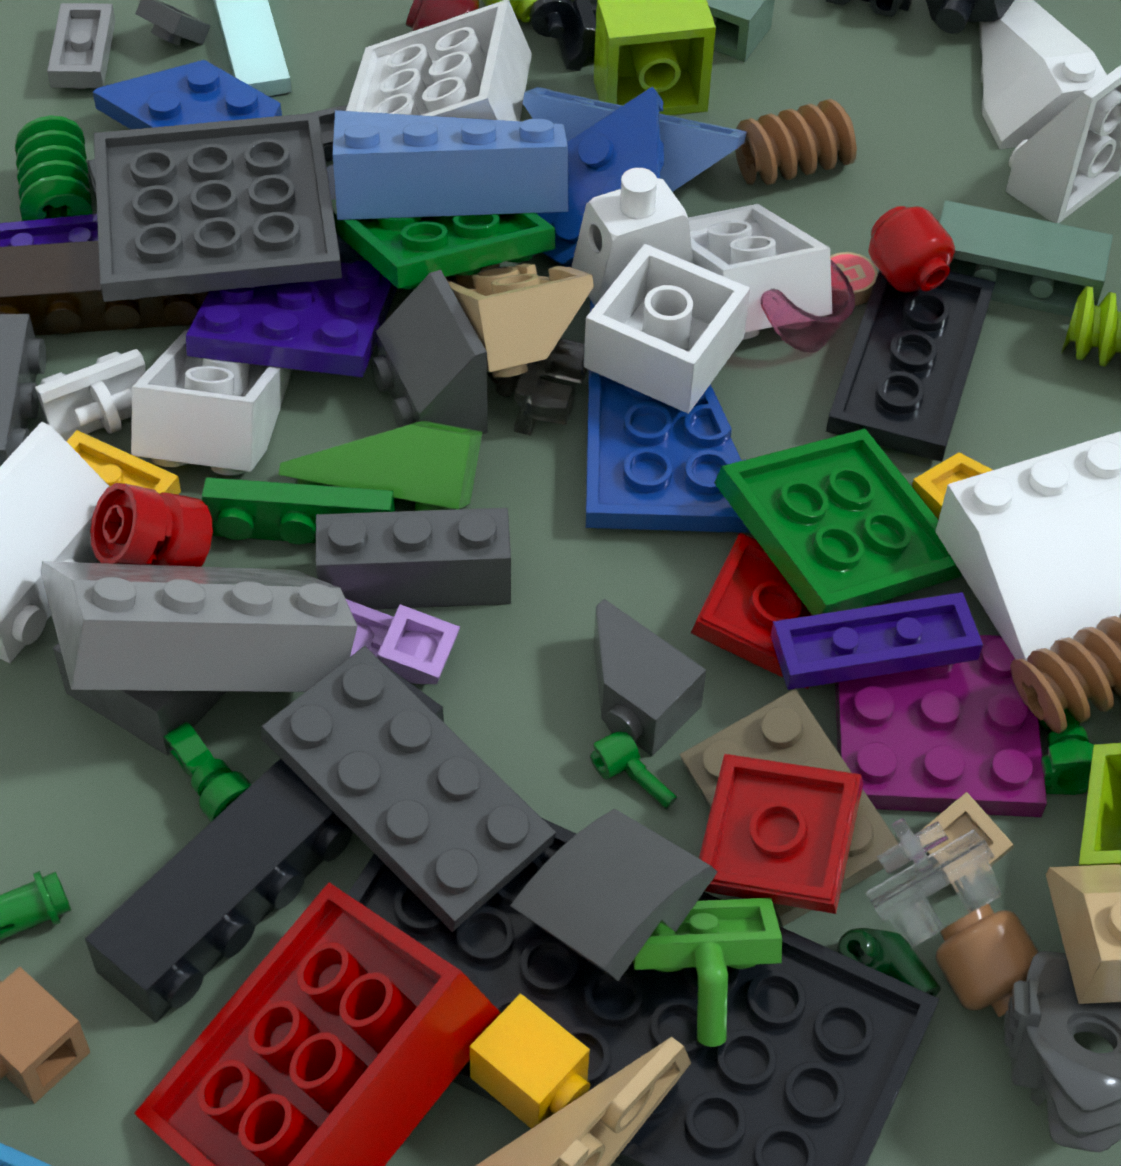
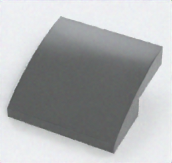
M613 809L589 824L563 845L526 884L510 906L530 922L619 981L659 923H662L674 932L677 931L713 880L717 871L711 865L620 811Z

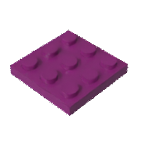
M980 635L983 647L979 660L835 683L837 751L852 773L862 775V789L876 809L942 813L963 794L968 792L987 815L1042 817L1047 800L1044 772L1041 764L1042 751L1038 718L1025 705L1016 689L1010 668L1015 658L1001 636Z

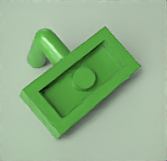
M772 898L697 901L676 932L659 923L633 960L634 970L655 969L662 972H674L683 968L696 967L698 975L697 1040L705 1046H720L727 1039L728 972L726 966L744 969L757 964L782 963V935Z

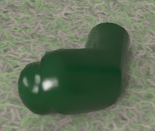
M870 928L850 929L840 937L837 945L838 953L934 997L940 992V985L908 941L899 933Z

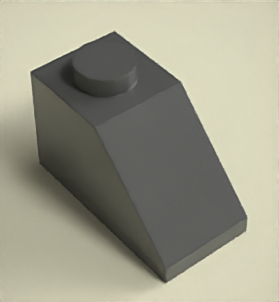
M603 599L596 606L594 652L601 719L612 733H628L637 746L653 756L702 707L706 669L606 599Z

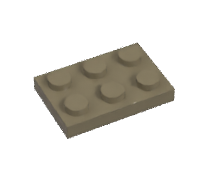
M796 689L679 754L684 767L710 809L724 754L852 773ZM863 789L841 893L903 858L900 844ZM773 903L776 916L783 926L811 911L809 909Z

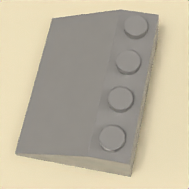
M42 561L41 576L71 690L306 692L351 655L358 626L341 588L298 570Z

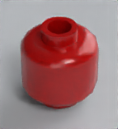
M898 206L887 211L875 222L871 230L868 253L875 266L896 290L901 292H914L920 289L922 291H930L939 286L950 273L949 265L955 253V245L952 237L929 210L920 206Z

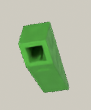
M420 421L281 462L278 475L297 478V484L393 491L394 498L415 501V511L461 509L471 502L482 431Z

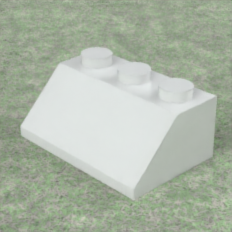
M43 422L30 433L0 466V659L8 663L13 661L25 645L32 644L38 639L47 619L52 615L41 576L42 561L97 562L98 559L95 557L91 546L90 529L92 517L99 498L110 487L52 426Z

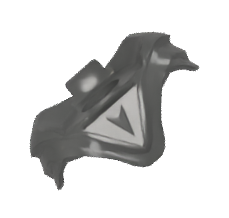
M1040 951L1032 958L1027 980H1020L1014 983L1012 997H1010L1008 1002V1011H1006L1004 1016V1044L1009 1048V1057H1011V1080L1014 1085L1031 1088V1100L1036 1106H1040L1047 1099L1049 1131L1055 1143L1068 1148L1100 1153L1108 1150L1112 1145L1121 1140V1002L1078 1004L1066 954ZM1079 1032L1098 1034L1107 1039L1114 1050L1108 1053L1092 1052L1078 1044L1073 1035Z

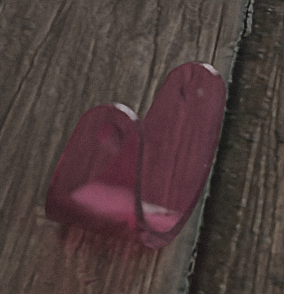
M831 260L832 314L827 315L828 317L815 316L802 310L780 290L774 288L762 294L761 307L776 333L787 344L802 352L813 353L821 350L852 314L855 307V295L846 275Z

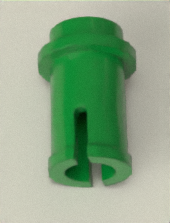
M40 871L33 873L34 881L0 895V941L50 919L53 925L61 923L59 916L72 911L56 871L46 876H42Z

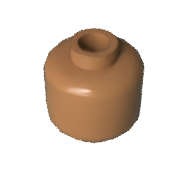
M986 904L940 931L945 942L937 949L935 958L945 978L965 1009L979 1011L991 1005L997 1016L1001 1017L1008 1011V1002L1010 997H1012L1014 983L1020 980H1027L1032 958L1039 953V950L1014 912L1002 910L994 913L990 904Z

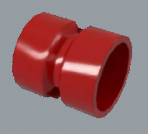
M115 483L104 491L93 512L90 529L91 546L95 557L101 563L201 567L206 560L211 546L213 534L212 517L208 506L200 499L162 492L159 494L154 489L125 483Z

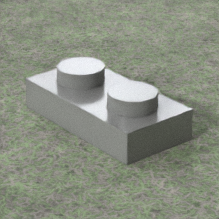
M61 3L47 70L51 88L86 89L104 86L115 26L113 4Z

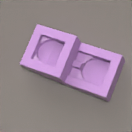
M346 599L358 626L350 657L366 646L382 663L408 682L414 684L438 683L458 636L459 626L401 604L393 617Z

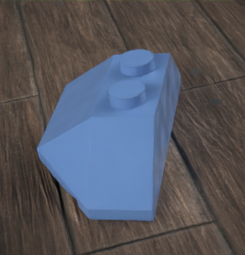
M539 87L524 92L523 105L533 119H546L555 124H564L567 142L622 106ZM659 113V139L664 143V165L660 172V179L665 181L672 192L739 148L745 143L747 131Z

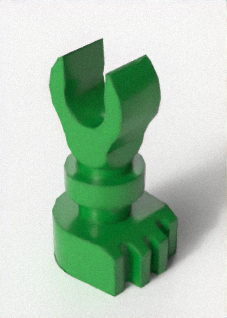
M1067 709L1064 710L1067 728L1060 734L1054 733L1044 720L1038 719L1039 724L1049 734L1047 736L1048 755L1041 759L1046 794L1078 795L1088 792L1094 744L1089 743L1086 730L1080 726V722H1077L1069 714Z
M188 722L183 723L164 736L165 740L173 748L170 751L185 773L192 778L191 786L200 796V809L210 822L252 785L242 772L232 771L223 760L215 759Z

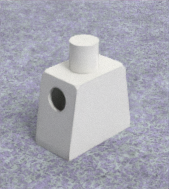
M632 168L627 170L621 178V189L593 197L586 204L572 268L592 274L594 287L588 296L594 305L598 303L644 243L694 264L687 213L665 181L657 178L648 169Z

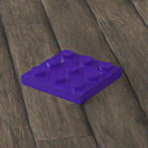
M356 261L353 263L341 262L342 278L209 291L186 334L187 356L363 377L377 342L376 331L385 322L397 287L368 261Z

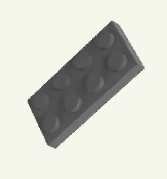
M366 646L358 650L261 726V739L452 932L553 844L556 831Z

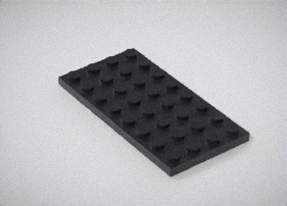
M546 819L543 820L556 831L553 844L453 932L375 853L349 891V896L461 970L501 1013L521 993L590 1049L588 1068L589 1091L670 1037H673L684 1046L691 1061L690 1066L615 1159L614 1162L621 1166H867L939 1002L937 997L779 926L782 935V963L757 964L744 969L726 966L728 972L727 1039L720 1046H705L697 1040L698 975L696 967L683 968L674 972H662L655 969L634 970V963L632 961L620 980L617 981L530 922L510 906L540 868L576 835V833ZM703 892L698 901L721 899ZM469 1060L452 1082L503 1106L470 1078Z

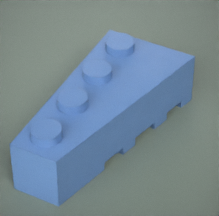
M335 110L333 167L337 220L568 212V145L564 124H555L546 119H528L522 122Z

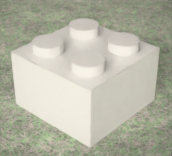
M644 243L586 317L584 368L689 414L744 338L750 287Z

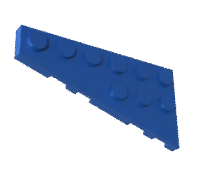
M590 299V312H591V310L595 307V305L593 304V302H592L591 299ZM589 370L585 528L751 533L714 484L722 466L743 460H741L731 439V426L711 384L688 414Z

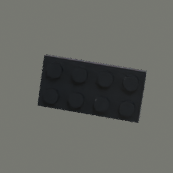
M879 271L829 413L826 432L842 435L866 429L879 446L943 462L995 282L950 271L948 277L939 286L930 291H922L920 289L914 292H901L893 288Z

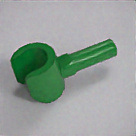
M614 732L593 744L595 751L591 753L590 759L601 777L608 780L626 771L633 781H636L665 809H668L676 801L677 796L647 770V766L640 761L639 750L628 733Z

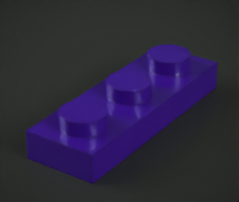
M963 592L773 621L771 639L787 690L979 660L983 647Z

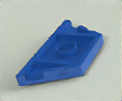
M206 60L106 85L92 91L96 109L129 129L282 116L280 102Z
M653 86L567 142L568 212L536 213L555 227V249L542 253L562 267L572 268L585 207L593 197L621 189L622 175L632 168L648 169L660 179V172L664 165V143L659 139V112L663 111V100Z

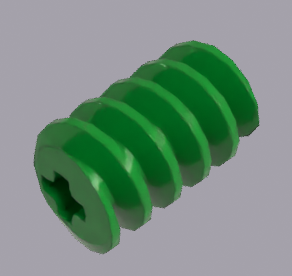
M53 115L39 117L25 124L18 132L15 141L16 166L18 170L17 180L19 184L18 194L20 199L19 208L22 221L93 214L83 130L76 122L66 117Z

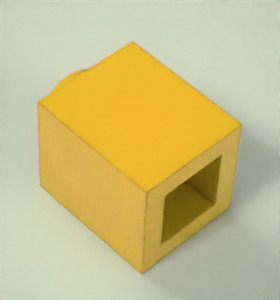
M521 993L469 1046L470 1078L531 1129L587 1093L590 1089V1083L588 1082L590 1049Z

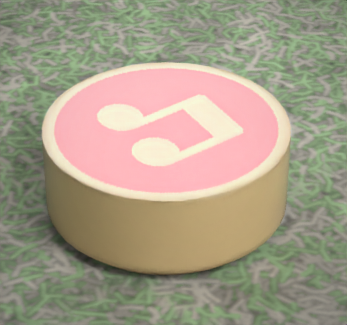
M841 252L831 255L832 302L841 306H858L866 303L870 298L877 278V269L873 262L863 255L852 252Z

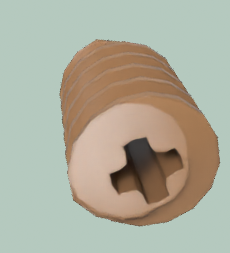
M832 99L820 101L817 106L813 104L800 106L797 111L792 108L783 110L777 116L772 113L760 116L757 121L752 118L742 120L736 127L738 130L747 131L745 143L735 150L740 171L747 184L753 185L757 172H759L762 181L766 185L774 184L777 180V167L786 180L794 179L797 174V162L801 171L805 175L815 173L817 159L825 170L835 168L837 155L844 165L853 164L856 159L857 145L851 118L845 109Z
M1121 614L1119 617L1111 616L1102 619L1096 628L1084 627L1078 630L1073 639L1068 637L1056 640L1050 647V650L1047 648L1036 649L1031 652L1027 661L1024 659L1012 661L1010 665L1012 678L1020 697L1030 711L1039 720H1044L1054 733L1060 734L1067 728L1065 709L1077 722L1083 723L1088 721L1091 716L1087 699H1090L1100 711L1107 712L1114 706L1111 688L1121 698Z

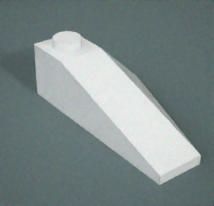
M1015 0L1001 19L994 22H979L980 49H982V116L999 149L1014 148L1023 140L1030 139L1079 95L1107 75L1095 53L1034 0Z

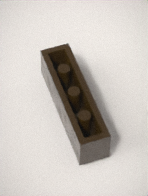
M98 241L0 247V314H29L35 336L192 325L209 292L104 302L100 285Z

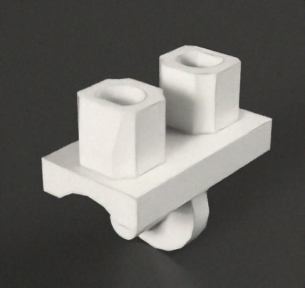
M137 349L123 354L116 351L98 358L96 364L68 375L60 372L42 379L40 385L36 386L35 389L47 424L52 426L65 441L76 430L85 434L103 427L109 434L120 431L122 429L121 420L132 417V386L146 372L145 362L142 354Z

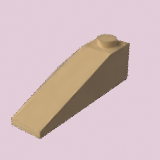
M670 1037L476 1166H611L690 1066L691 1061L684 1046L673 1037Z

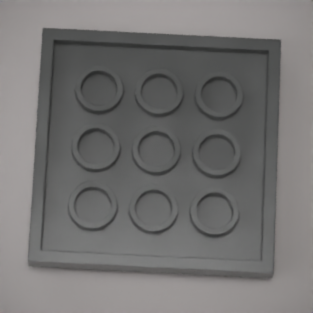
M318 113L94 133L100 285L104 302L342 278Z

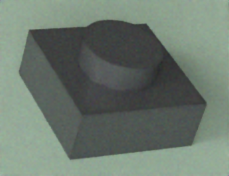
M141 0L135 13L154 24L151 30L152 34L180 46L183 38L203 45L211 25L159 0Z

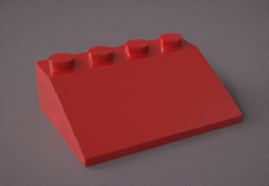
M328 882L134 1114L191 1166H385L470 1060L469 1046L501 1012L461 970Z

